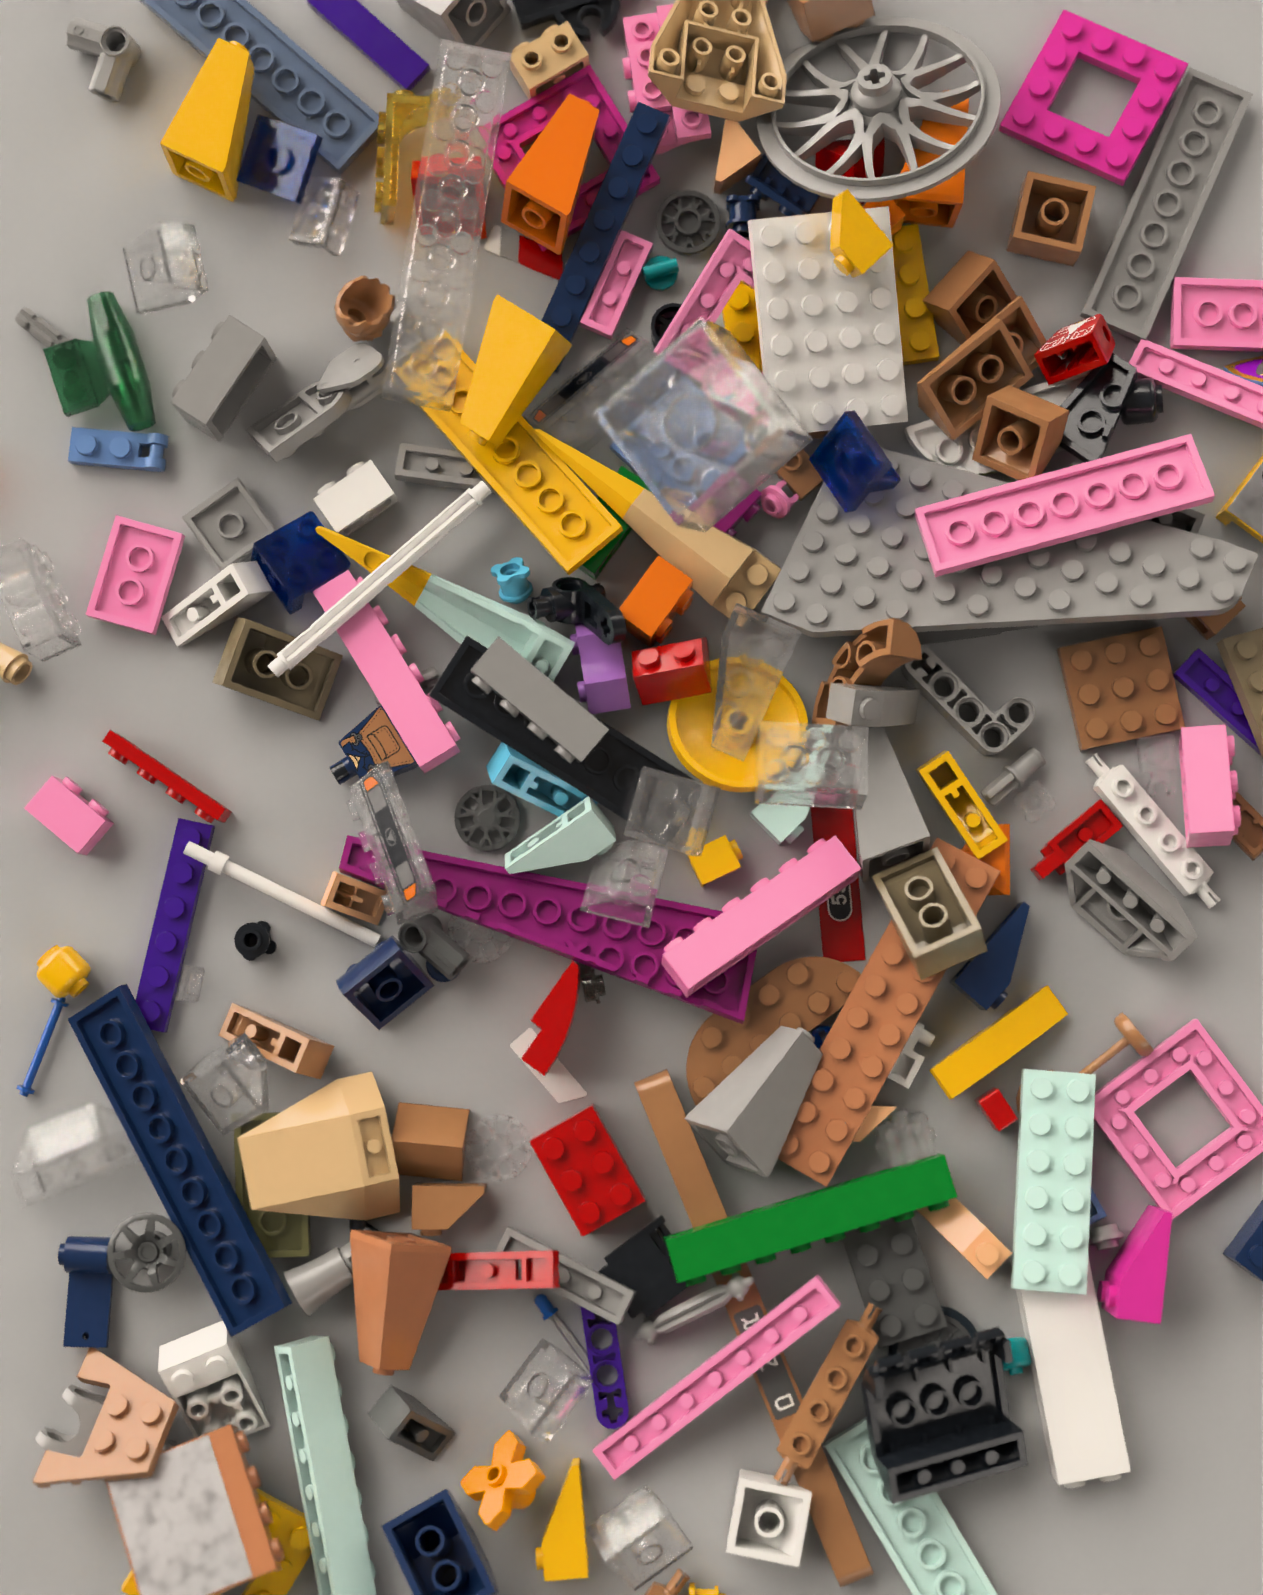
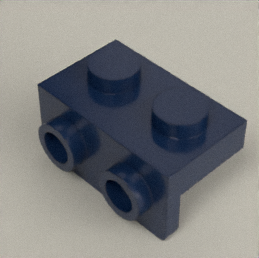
M765 153L754 172L748 174L745 179L747 183L752 185L751 193L759 195L760 199L767 201L770 197L780 204L778 210L786 216L810 214L820 198V195L811 193L784 177L772 165Z

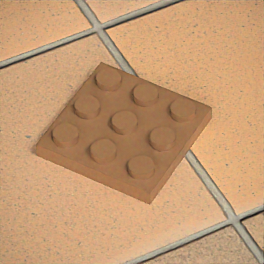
M1162 626L1068 645L1057 649L1080 751L1179 731L1182 727H1185Z

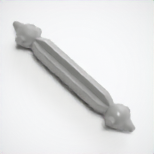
M738 1272L732 1274V1278L728 1281L727 1285L719 1284L661 1313L655 1321H652L650 1317H645L643 1319L644 1322L640 1324L633 1339L634 1341L643 1340L647 1342V1345L652 1346L655 1344L654 1341L658 1338L659 1333L668 1334L725 1306L732 1297L737 1298V1301H743L749 1287L755 1280L753 1277L744 1278L739 1276Z

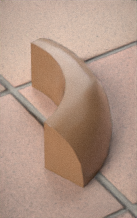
M883 619L862 628L863 633L854 641H846L831 661L834 668L827 682L821 681L814 704L811 725L850 729L862 727L850 726L826 718L830 684L844 683L881 686L884 680L901 665L914 660H922L921 644L914 629L900 619Z

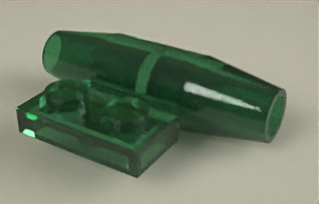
M108 291L96 293L87 299L92 341L75 338L43 349L63 413L66 417L100 407V404L111 395L129 431L148 429L155 425L156 420L150 380L134 331L114 293Z

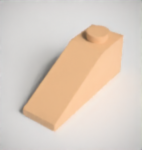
M956 1198L948 1200L950 1206L940 1210L928 1211V1207L917 1210L986 1279L1012 1254Z

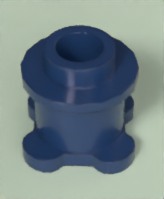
M755 194L728 195L726 197V210L729 211V221L726 223V229H732L742 237L747 238L749 237L748 221L757 219V211L760 210V196Z

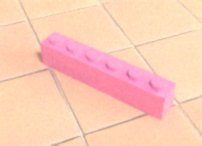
M347 570L312 592L323 610L327 612L363 579L361 576L354 579L350 571ZM368 602L336 631L417 764L425 774L458 754L460 750L455 742L461 738L450 721L445 724L441 721L437 714L443 710L441 705L430 697L429 694L425 695L419 685L425 679L415 663L408 666L401 656L407 650L397 634L390 637L384 626L389 621L380 606L377 605L372 608Z
M836 835L828 841H825L824 838L816 841L807 849L808 854L799 861L796 858L790 859L778 870L780 874L771 880L767 877L761 879L750 889L752 893L742 900L739 897L732 899L721 909L723 913L713 920L710 917L703 919L693 928L694 933L683 940L681 937H678L665 946V953L662 956L661 964L686 998L858 878L862 868Z

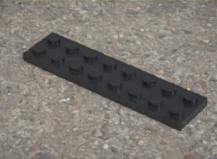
M466 636L429 696L669 847L706 787L600 719L598 720L609 730L581 763H578L575 759L571 764L554 751L558 746L549 737L542 741L527 728L530 722L520 713L516 718L499 705L503 700L492 690L487 695L472 682L475 676L470 672L471 668L488 648Z

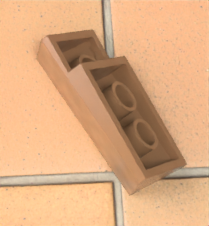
M1022 296L1016 297L917 383L918 407L951 440H955L983 417L988 395L1007 385L1019 389L1034 377L1031 371L1039 366L1034 354L1047 341Z

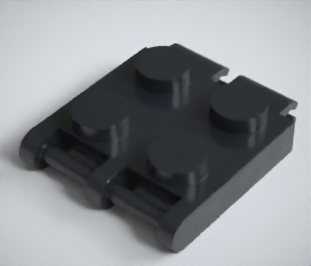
M662 1215L606 1255L604 1260L607 1264L599 1270V1273L636 1291L627 1311L632 1319L642 1312L646 1317L650 1316L689 1287L686 1286L685 1281L677 1282L666 1244L655 1230L658 1228L663 1236L671 1235L664 1225L666 1220Z

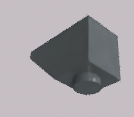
M392 1385L388 1387L368 1413L388 1440L431 1461L436 1459L456 1433L415 1397Z

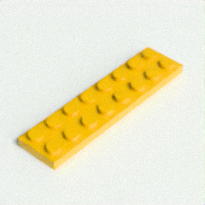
M444 331L392 374L394 379L568 575H571L623 531L622 526L563 460L535 434L534 428L522 415L498 447L487 441L485 446H482L466 436L470 429L462 425L460 419L476 364L451 336Z

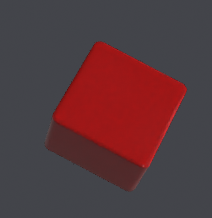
M992 1087L974 1099L992 1128L998 1132L1018 1120L998 1088Z

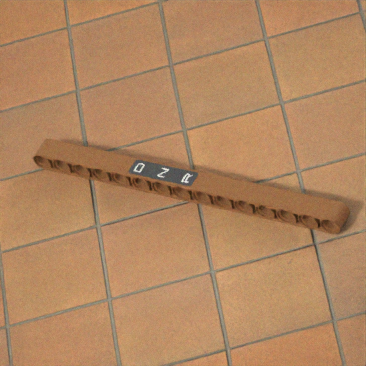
M665 1069L634 1082L692 1227L728 1217L691 1126L685 1120L686 1114L668 1070ZM742 1263V1270L738 1271L739 1276L744 1278L752 1277L747 1263ZM720 1270L712 1273L716 1285H727L728 1281L732 1278V1274L722 1276ZM755 1282L749 1287L743 1301H737V1298L732 1297L725 1305L737 1336L767 1314ZM783 1351L753 1373L780 1441L803 1401ZM821 1445L809 1469L796 1467L793 1474L798 1486L812 1491L809 1513L839 1586L842 1588L873 1575L874 1572Z

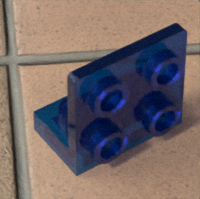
M312 511L253 543L251 561L258 562L273 592L290 615L302 608L305 594L345 572L351 565L340 549L316 532L315 528L317 526H324Z

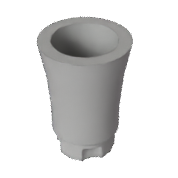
M350 1242L340 1247V1249L337 1246L304 1265L284 1272L292 1293L308 1316L341 1290L353 1284Z

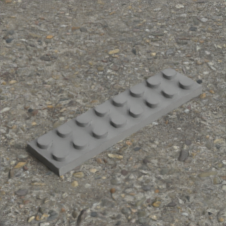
M1189 67L1080 317L1087 319L1094 315L1102 314L1110 330L1138 342L1141 339H1147L1251 100L1252 93Z

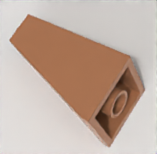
M351 1230L350 1245L359 1361L373 1367V1373L392 1376L395 1370H409L452 1246L412 1233Z

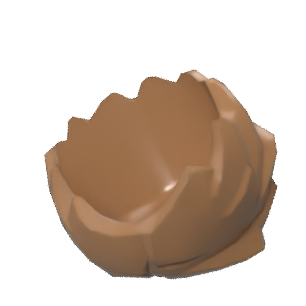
M361 275L346 283L339 291L334 306L336 319L352 341H373L374 338L382 336L383 330L390 322V315L394 310L395 296L390 295L389 285L381 283L378 278L369 280L366 276Z

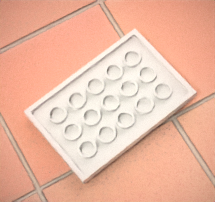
M889 206L866 208L865 211L892 242ZM832 212L748 221L769 437L908 421L893 247L863 275L852 278L850 274L848 276L843 274L835 265L833 260L836 257L830 251Z

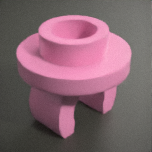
M785 480L779 481L775 486L769 485L761 491L760 500L763 510L768 515L777 519L788 515L791 507L799 498L797 493L788 498L782 490L787 484Z

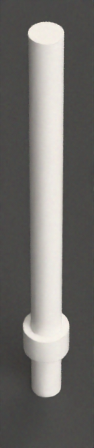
M191 841L188 842L183 854L208 865V870L218 875L224 873L374 948L381 936L230 861V856L219 851L213 853Z

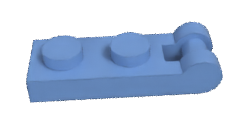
M72 427L68 461L75 465L164 472L166 460L163 459L164 448H168L169 436L161 433L146 434ZM142 447H150L149 457H141Z

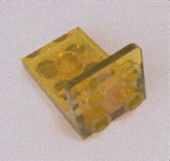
M396 90L394 93H387L385 112L379 111L377 126V144H383V147L377 146L375 178H380L382 181H376L374 212L380 213V224L394 225L397 206L399 145L408 133L420 127H453L457 100L450 99L449 95L431 93L429 97L417 96L409 90Z

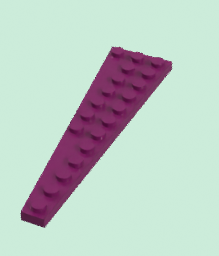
M347 835L339 865L340 873L400 895L381 842ZM383 843V846H384L385 851H386V854H387V856H388V859H389L390 865H391V867H392L394 876H395V878H396L398 887H399V889H400L401 895L403 896L401 887H400L399 882H398V879H397V877H396V874H395L394 868H393V866H392L390 857H389V855H388L387 849H386V847H385V844ZM404 847L417 881L416 897L412 900L743 1024L757 949L687 998L661 964L666 945L678 937H681L683 940L694 933L693 928L700 921L707 917L713 920L722 914L723 911L526 871L509 874L505 867L408 848L420 880L421 893H419V882L406 847Z

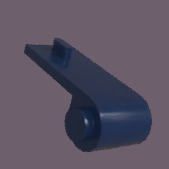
M69 1236L66 1242L61 1243L59 1246L58 1263L59 1265H64L65 1272L69 1273L63 1347L108 1348L114 1276L107 1259V1247L110 1237Z

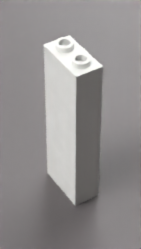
M1088 1257L1087 1295L1016 1289L1024 1334L1032 1357L1030 1365L1051 1473L1054 1480L1059 1485L1064 1484L1065 1488L1081 1487L1086 1484L1085 1480L1099 1478L1103 1482L1115 1481L1121 1478L1122 1473L1131 1472Z

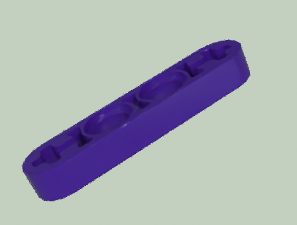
M580 1306L596 1415L602 1426L608 1429H617L626 1423L629 1414L617 1325L607 1321H598L589 1325L588 1319L595 1320V1313ZM597 1329L608 1330L612 1335L611 1344L606 1348L596 1347L591 1340L593 1332ZM611 1365L617 1370L618 1377L614 1383L607 1385L598 1380L597 1371L601 1366ZM620 1388L621 1394L614 1393L615 1406L622 1408L623 1411L618 1413L616 1420H611L609 1414H603L602 1412L608 1408L607 1394L600 1397L599 1392L610 1393Z

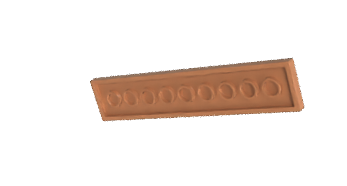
M936 838L930 850L938 847L974 915L977 916L1000 871L951 844ZM892 920L888 924L819 1049L823 1055L778 1157L782 1162L828 1187L947 970L945 969L921 980Z

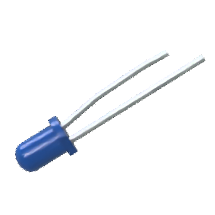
M545 1294L537 1295L534 1302L543 1314L542 1318L544 1321L548 1318L588 1373L589 1369L551 1317L553 1315L587 1358L588 1355L568 1327L555 1314L558 1308H554Z

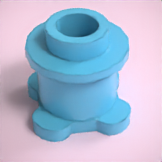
M521 557L512 558L506 563L496 564L491 568L492 576L497 577V583L501 587L499 589V596L503 601L511 604L522 603L532 593V583L527 580V577L530 575V569L524 566V561Z

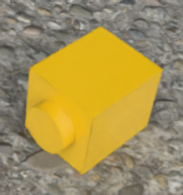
M726 835L692 850L686 855L702 887L740 869L739 860L743 859L735 839L728 841Z

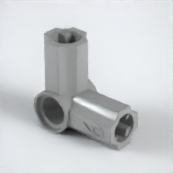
M75 17L69 23L66 32L67 46L70 49L99 57L89 91L102 99L119 102L130 68L140 58L138 44L121 26L113 25L108 27ZM125 42L123 49L115 52L116 47L120 43Z

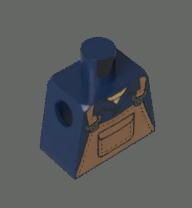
M381 705L338 742L346 757L329 768L337 782L341 785L356 775L359 776L362 782L370 775H373L381 782L375 771L385 781L419 767Z

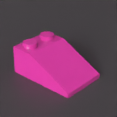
M1148 1205L1106 1269L1104 1280L1099 1281L1097 1290L1098 1302H1102L1101 1308L1115 1318L1161 1324L1172 1212L1155 1205Z

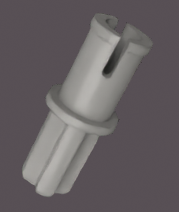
M1030 747L1011 766L1005 765L1002 768L1003 772L982 789L981 794L990 805L996 806L1016 788L1021 789L1024 787V781L1046 764L1045 759L1035 748Z

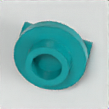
M655 256L648 260L645 266L642 267L644 280L654 290L663 291L671 288L675 284L679 272L676 258L670 259L666 256Z

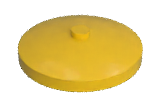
M725 657L709 661L712 693L671 700L667 713V732L673 751L682 765L702 782L721 790L753 792L776 784L786 777L797 764L807 742L808 719L801 697L783 675L761 662L740 657Z

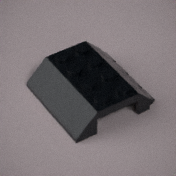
M999 1327L976 1332L972 1339H970L969 1335L943 1341L940 1343L939 1348L932 1344L907 1351L905 1357H902L899 1353L875 1360L874 1365L866 1368L861 1381V1389L871 1453L892 1504L1028 1465L1023 1430L1010 1420L1002 1361L1006 1364L1011 1363L1013 1358L1010 1341Z

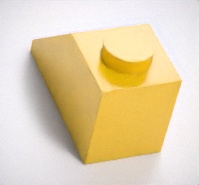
M846 189L833 198L830 251L836 257L833 261L837 268L847 276L850 274L854 278L863 275L894 244L851 192Z

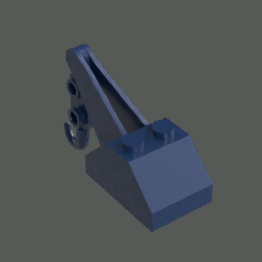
M448 1489L439 1492L381 1526L413 1595H495L499 1593L489 1561L457 1501Z

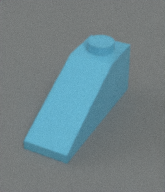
M502 742L486 765L492 784L558 817L588 797Z

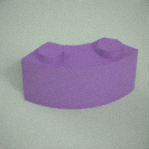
M576 623V634H570V640L575 642L572 654H580L584 681L577 682L580 703L587 702L588 710L591 714L631 708L621 642L607 645L582 623Z

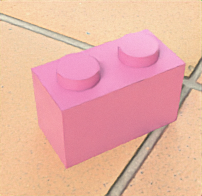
M51 776L24 809L75 852L87 856L114 824L106 817L109 811L95 799L88 802L80 795L83 789L66 776L62 780Z

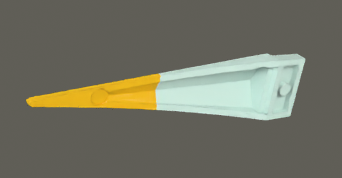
M317 526L315 528L320 536L371 573L390 557L385 553L325 527ZM413 565L388 584L391 589L426 615L458 643L462 644L465 637L469 636L481 645L489 648L499 636L552 682H554L575 644L574 641L545 626V623L540 620H533V618Z

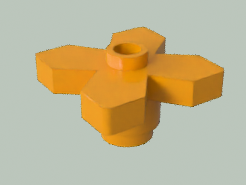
M508 1430L494 1444L491 1466H474L460 1482L469 1497L475 1501L482 1500L478 1514L484 1524L494 1531H497L511 1517L512 1509L522 1510L527 1508L535 1498L536 1489L545 1480L544 1473L535 1462L529 1458L523 1460L526 1446L520 1437L511 1430Z

